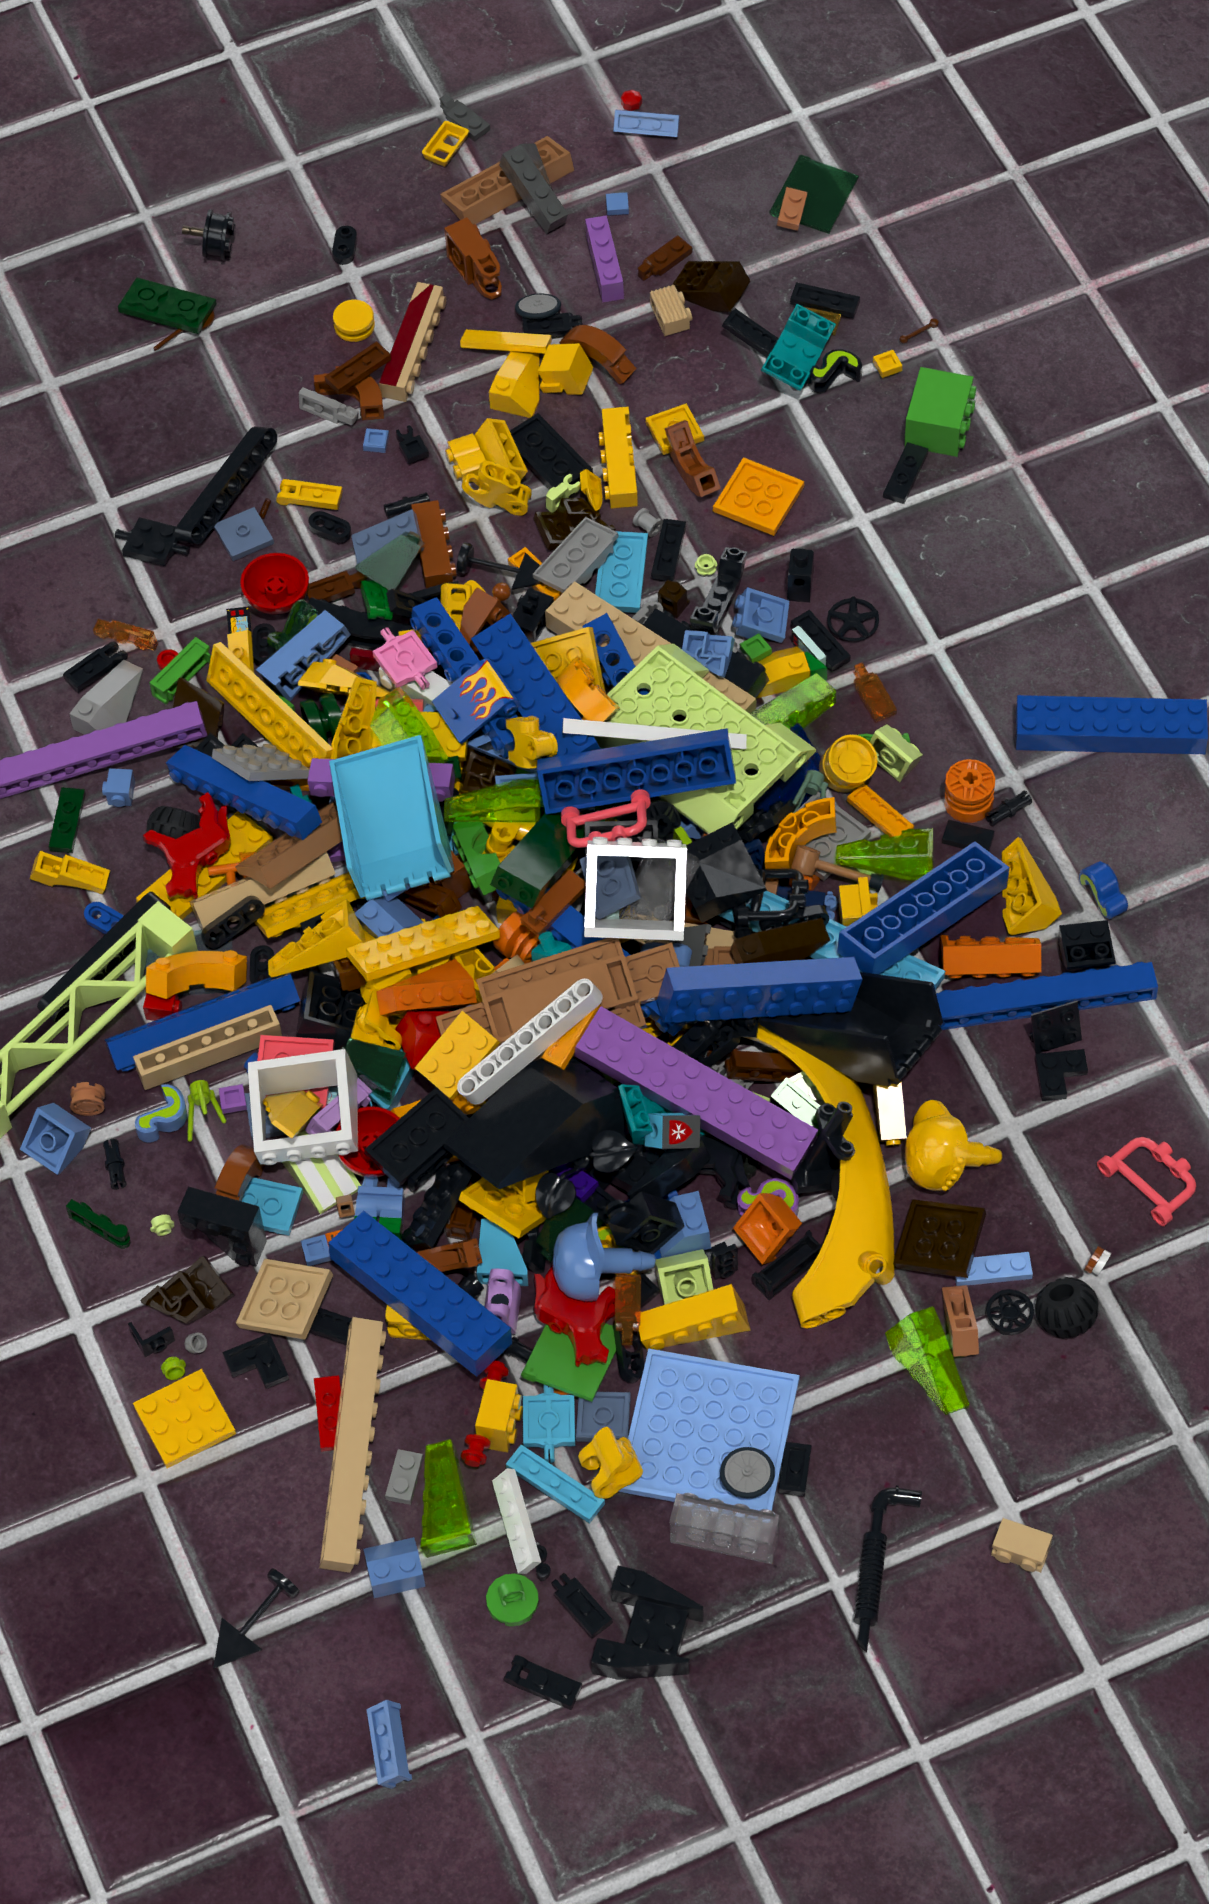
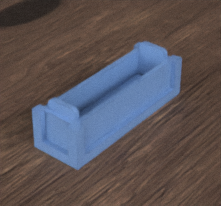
M385 1700L368 1708L367 1716L378 1785L392 1789L399 1782L412 1780V1774H409L399 1712L401 1704Z

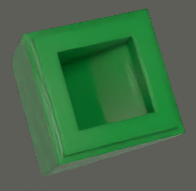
M805 652L804 654L810 668V684L826 681L827 667L809 652Z

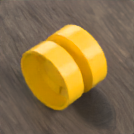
M845 735L837 739L824 752L819 763V771L824 774V782L828 783L829 788L842 793L852 792L864 784L875 772L877 753L867 739L859 735Z

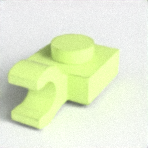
M571 474L566 475L561 484L557 487H552L547 492L546 509L551 513L557 510L561 498H569L571 494L579 491V481L573 485L569 484L572 481Z

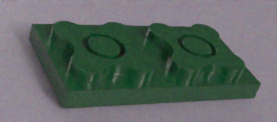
M136 277L118 305V311L199 334L217 303L216 299Z

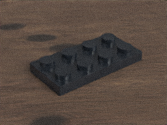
M539 413L510 430L523 462L549 489L561 484L564 477L568 474L572 475V481L569 484L573 485L578 481L580 482V472L588 469L593 473V468Z
M436 1087L365 1148L364 1154L400 1187L444 1148V1142L469 1117Z
M462 1162L443 1166L437 1171L432 1187L425 1192V1199L422 1205L414 1212L412 1223L401 1236L402 1241L414 1251L433 1248L459 1201L461 1192L465 1190L475 1172Z

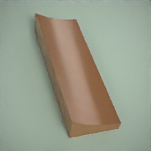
M546 136L535 142L550 184L574 171L570 152L550 137ZM500 162L440 194L442 201L460 220L467 217L472 224H477L522 199L499 166Z
M336 800L318 811L322 823L304 840L295 836L291 837L287 833L283 834L236 865L235 867L239 875L253 878L271 889L342 842Z

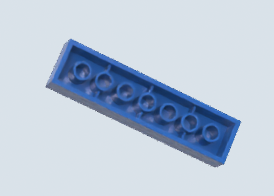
M511 613L471 638L482 658L492 661L519 700L518 712L521 717L534 716L539 718L540 730L552 733L555 736L558 745V751L555 756L601 749L595 738L591 735L563 733V718L582 719Z
M1017 695L1016 750L1206 754L1208 742L1207 699Z
M728 728L537 759V774L546 814L562 812L564 808L569 806L582 809L631 801V794L639 789L646 790L650 797L736 784V772Z
M974 841L839 932L837 953L843 957H855L858 968L862 972L880 974L1007 888L1010 867Z
M855 957L666 968L657 1002L664 1023L831 1012L843 1013L852 1010L862 977Z
M365 1211L359 1214L328 1242L331 1260L476 1377L512 1344L511 1327Z

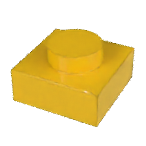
M894 350L873 356V364L882 378L902 371L903 365Z

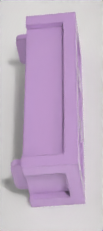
M357 1078L358 1108L360 1106L367 1107L371 1101L368 1096L372 1093V1090ZM339 1095L311 1119L305 1128L309 1135L332 1132L338 1127L341 1122Z

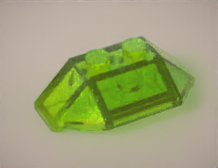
M398 687L379 699L370 727L382 745L421 735L429 763H445L449 761L434 732L407 693Z

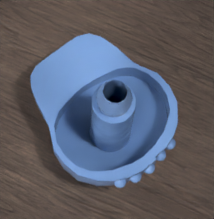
M593 1213L585 1223L565 1228L558 1235L553 1250V1273L557 1285L568 1297L581 1301H597L601 1273L631 1274L632 1270L643 1271L655 1267L656 1262L655 1255L651 1253L633 1252L631 1248H603L597 1230L598 1213Z

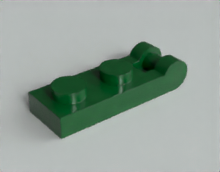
M71 1199L66 1205L70 1219L118 1248L125 1249L130 1246L131 1240L125 1225L113 1224L106 1215L96 1214L84 1202L78 1203Z

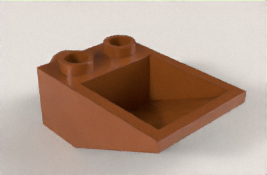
M497 583L493 587V597L476 588L464 605L460 632L477 657L480 653L471 638L510 614L501 603V601L507 600L511 595V589L506 583Z

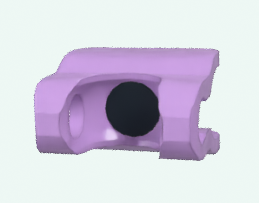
M491 1269L484 1307L511 1327V1334H516L521 1300L520 1284L514 1279L512 1271L507 1269Z

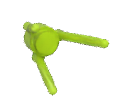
M205 1080L194 1081L189 1086L191 1093L187 1096L189 1103L187 1132L189 1142L192 1141L194 1103L201 1106L203 1114L206 1115V1104L211 1100L222 1123H226V1118L215 1098V1093L213 1090H210L209 1084Z

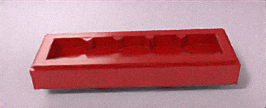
M339 1375L314 1378L321 1452L334 1450L341 1394Z

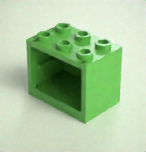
M920 367L906 417L905 446L909 442L928 448V452L958 457L960 448L964 449L965 432L969 431L971 423L970 414H973L976 400L974 399L977 386H973V376Z

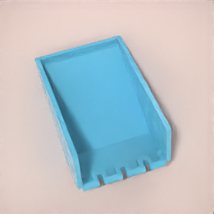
M421 735L329 761L347 869L360 898L366 897L368 901L384 896L383 890H386L388 895L407 890L406 884L408 883L411 888L430 883L429 877H433L434 882L451 877L450 873L454 871L450 843Z

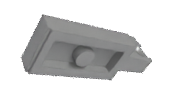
M304 387L299 391V408L336 424L344 422L353 425L359 417V411L351 406L346 407L345 404Z

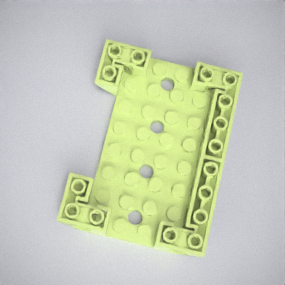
M674 643L658 645L607 693L620 708L606 722L702 731L728 728V733L747 734L746 749L731 748L736 772V784L659 796L664 801L674 805L678 812L707 834L732 822L737 830L753 814L754 803L779 778L786 782L816 752V749L782 723L764 725L702 679L709 672V669ZM647 688L650 692L646 695H641L638 693V690ZM676 715H683L686 717V719L681 722L675 721L673 717ZM593 736L601 749L648 741ZM749 768H754L758 773L751 776L747 775L745 771Z

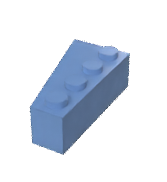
M324 610L260 665L256 671L272 690L280 693L290 702L303 688L298 686V681L313 661L323 662V659H329L351 634L341 622Z

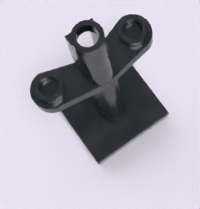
M839 1102L837 1108L832 1104L825 1103L817 1109L815 1115L820 1135L813 1146L810 1147L790 1180L796 1194L831 1190V1179L834 1172L838 1169L832 1157L833 1154L838 1159L844 1161L850 1160L855 1154L853 1144L843 1137L853 1117L851 1112L852 1106L848 1102Z

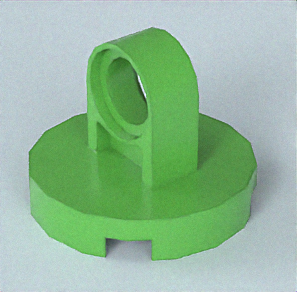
M515 1573L505 1574L495 1579L489 1586L486 1595L487 1609L491 1617L510 1627L520 1626L530 1621L539 1605L538 1590L534 1583L527 1577Z

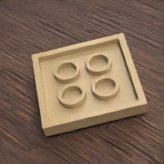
M264 1259L236 1324L242 1329L305 1340L331 1282L333 1273L329 1269Z

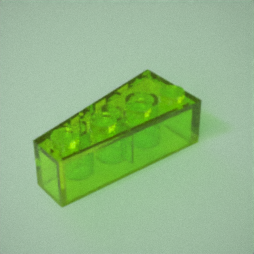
M816 673L749 714L764 725L782 723L797 735L836 703V689Z
M449 1439L426 1445L421 1549L426 1558L474 1546L477 1545L457 1450L452 1440Z

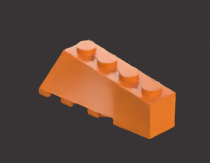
M940 935L942 969L946 971L945 975H948L949 978H961L962 975L972 974L976 978L986 977L987 974L1008 977L1011 976V973H1021L1022 976L1036 975L1035 973L1041 972V942L1039 938L1007 937L1005 942H1000L999 938L988 936L982 938L981 941H976L970 938V936H960L957 940H949V935Z
M456 959L376 991L380 1016L402 1014L408 1011L461 1008L477 1003L473 978Z

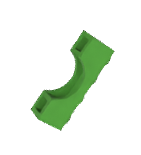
M477 813L454 824L453 828L456 834L452 838L474 888L480 887L483 895H486L496 890L490 883L500 861L496 853L482 854L486 849L489 835Z

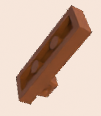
M569 869L544 894L533 909L531 908L520 919L521 924L539 937L584 893L586 882Z

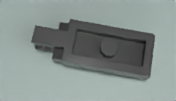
M447 94L439 98L440 107L443 109L446 119L468 129V137L473 141H476L490 131V124L459 100L454 102Z

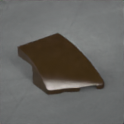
M561 498L557 511L553 513L535 512L533 518L547 550H555L585 517L614 531L616 530L613 525L608 526L601 520V514L592 509L583 498Z
M179 678L173 708L184 703L197 701L207 735L212 733L217 738L218 727L223 726L224 702L191 684L185 678ZM206 737L173 747L182 748L184 745L195 749Z
M468 747L459 791L496 790L495 776L515 775L517 767Z
M202 1256L184 1272L179 1271L162 1287L157 1285L140 1301L179 1321L190 1324L216 1310L235 1294L207 1257Z

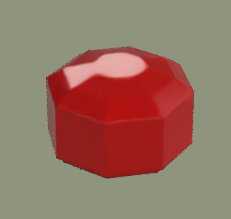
M631 89L623 92L621 96L623 108L629 111L639 109L642 104V96L639 91Z

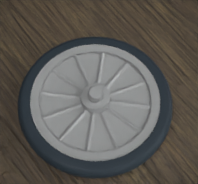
M545 293L527 295L519 299L515 304L517 314L529 319L550 317L561 308V301L556 296Z
M742 1447L733 1450L724 1458L720 1467V1478L724 1487L731 1494L740 1498H755L767 1492L772 1486L775 1478V1467L770 1457L762 1450L753 1447Z

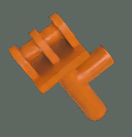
M239 852L240 862L209 866L208 875L226 874L227 885L236 882L235 872H238L235 866L256 852Z

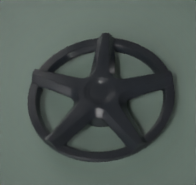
M852 596L837 602L828 611L827 624L830 631L842 640L849 642L862 641L872 636L877 630L879 613L869 602ZM850 603L848 613L835 611L838 607ZM857 603L868 607L872 612L858 613ZM832 617L844 621L838 632L832 626ZM875 617V625L868 632L862 622ZM848 630H858L863 637L847 638L843 635Z

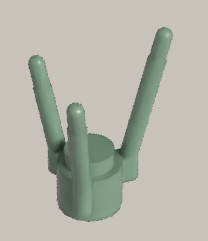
M816 770L807 771L804 782L793 800L796 808L792 813L799 809L806 793L816 795L821 791V799L826 798L828 783L824 782V774Z

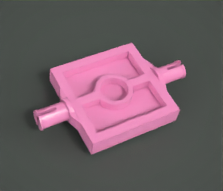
M388 627L385 630L382 629L380 634L384 637L386 643L373 650V657L397 689L414 680L422 690L425 687L427 689L430 683L424 675L437 668V661L413 630L404 635L394 637Z

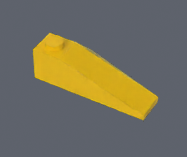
M347 899L321 915L320 917L323 920L313 929L308 926L303 931L304 934L299 941L288 943L268 960V970L271 978L346 958V948L365 942L364 930Z

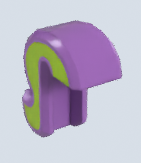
M779 1178L767 1179L761 1183L756 1193H753L750 1187H746L738 1194L737 1210L740 1216L745 1213L759 1193H770L782 1197L795 1215L798 1216V1194H796L794 1188L786 1180Z

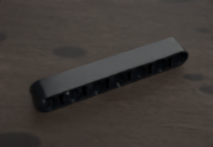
M254 426L249 429L176 526L175 537L179 542L200 544L204 541L276 445L277 433L273 428Z
M149 892L143 896L43 995L38 1002L37 1008L42 1012L138 922V919L157 901L169 910H171L170 905L154 892ZM136 937L90 980H103L136 948ZM70 999L49 1017L53 1022H58L69 1011Z

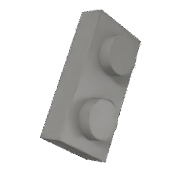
M397 1450L385 1494L386 1500L411 1505L424 1459L423 1454Z

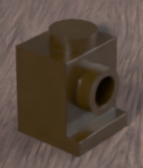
M667 580L658 591V602L663 606V611H668L675 618H678L690 603V600L687 599V590L676 581Z

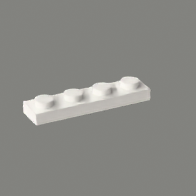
M507 1468L493 1479L492 1483L518 1574H527L541 1563L516 1471L515 1469Z

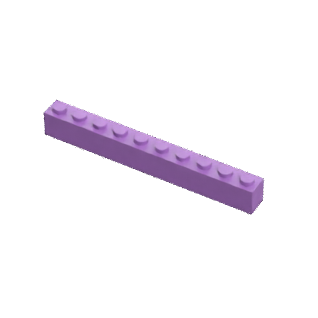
M197 701L184 703L172 709L161 710L158 713L141 716L129 722L118 723L106 729L95 730L86 735L72 737L63 742L49 744L40 749L3 758L0 760V799L206 737L208 735Z

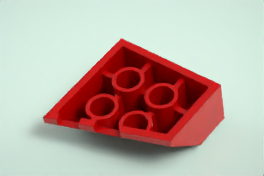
M408 1011L396 1026L395 1030L401 1034L402 1047L411 1069L416 1070L417 1064L441 1037L436 1017L452 1011Z

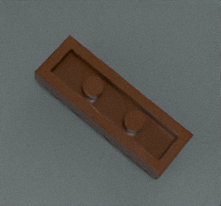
M376 341L324 376L325 382L340 395L389 362L391 354Z

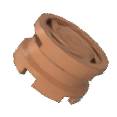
M89 1082L77 1083L76 1087L72 1086L70 1109L74 1113L93 1116L103 1112L105 1109L104 1102L102 1101L105 1098V1088L97 1083H95V1086H91Z

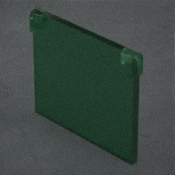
M799 155L769 213L779 218L786 187L808 192L800 224L830 234L859 179V175L814 161L810 157Z

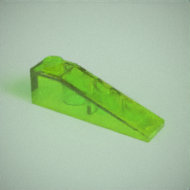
M933 828L907 829L901 831L902 835L889 837L888 834L880 835V839L869 842L862 839L837 845L836 863L909 881L918 880L934 869Z

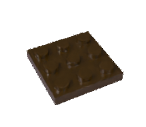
M912 1199L894 1259L895 1268L968 1278L986 1217L985 1208Z

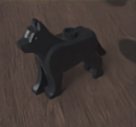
M712 1134L710 1137L703 1135L700 1139L703 1141L711 1159L698 1173L716 1175L719 1184L723 1187L719 1192V1196L726 1199L725 1206L737 1209L739 1185L744 1189L750 1187L744 1171L742 1152Z

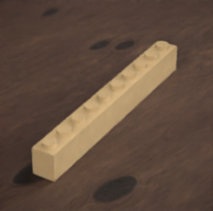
M353 1317L348 1329L319 1566L322 1569L350 1573L354 1564L358 1565L360 1559V1549H356L357 1540H361L363 1533V1524H359L360 1515H364L366 1500L362 1499L363 1490L367 1491L369 1475H365L366 1466H370L372 1451H368L369 1442H373L375 1427L371 1426V1420L376 1417L378 1403L374 1402V1394L379 1393L381 1381L376 1377L377 1370H381L383 1364V1355H379L380 1346L384 1347L386 1331H382L383 1322Z

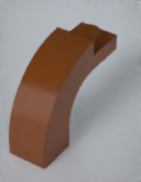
M589 325L576 326L559 342L560 344L580 343L586 355L598 361L619 385L624 383L637 369L625 356L624 352L626 349L611 335L596 327Z
M327 373L314 375L315 392L321 395L337 394L325 382L324 376ZM370 375L342 393L355 398L359 402L362 420L384 419L382 393L378 384Z
M683 420L664 428L671 447L668 448L671 457L688 488L699 497L721 489L715 469L704 462L697 450L688 421Z
M241 1144L230 1154L215 1185L217 1195L242 1201L251 1179L256 1175H262L265 1164H260L253 1147Z
M477 1238L415 1251L440 1272L458 1268H469L482 1263Z

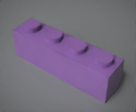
M607 215L585 219L586 238L602 303L624 299L623 279Z

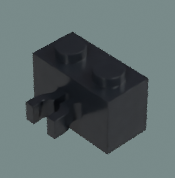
M528 588L525 595L520 596L517 609L514 613L511 612L529 642L532 643L538 640L546 626L545 610L554 602V597Z

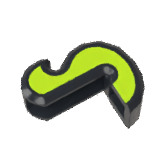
M844 349L831 350L823 357V366L821 368L814 365L810 369L809 387L816 393L826 392L841 372L847 377L860 382L862 378L861 359L856 354Z

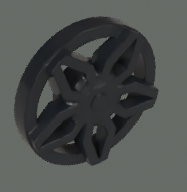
M1013 1289L1001 1290L989 1299L986 1307V1317L991 1327L1000 1332V1334L1015 1335L1022 1333L1030 1327L1034 1317V1307L1031 1300L1024 1293ZM1009 1295L1019 1297L1020 1300L1013 1302ZM999 1298V1306L991 1308L994 1301ZM1027 1308H1029L1030 1311L1029 1318H1027L1026 1315L1023 1314ZM1000 1312L999 1315H995V1314H991V1313ZM1018 1319H1022L1025 1322V1324L1019 1322ZM994 1320H1000V1326ZM1005 1322L1009 1323L1007 1328L1003 1327ZM1013 1322L1016 1326H1018V1328L1011 1329L1013 1327Z

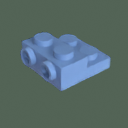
M747 587L742 595L737 596L735 601V608L738 609V613L735 614L732 626L736 627L735 634L751 638L759 633L764 638L782 643L786 634L790 601Z

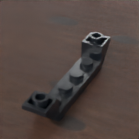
M725 547L720 557L718 575L702 607L696 606L690 617V624L694 630L712 634L717 633L740 586L748 555L747 551L735 547Z

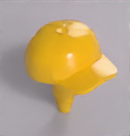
M929 1100L918 1109L914 1117L913 1128L906 1139V1169L915 1184L932 1191H947L959 1180L965 1166L980 1167L982 1164L1000 1163L1002 1151L988 1145L983 1146L980 1142L968 1141L961 1121L953 1117L942 1102Z

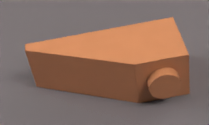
M967 1285L943 1287L942 1295L953 1357H967L979 1354L978 1327Z

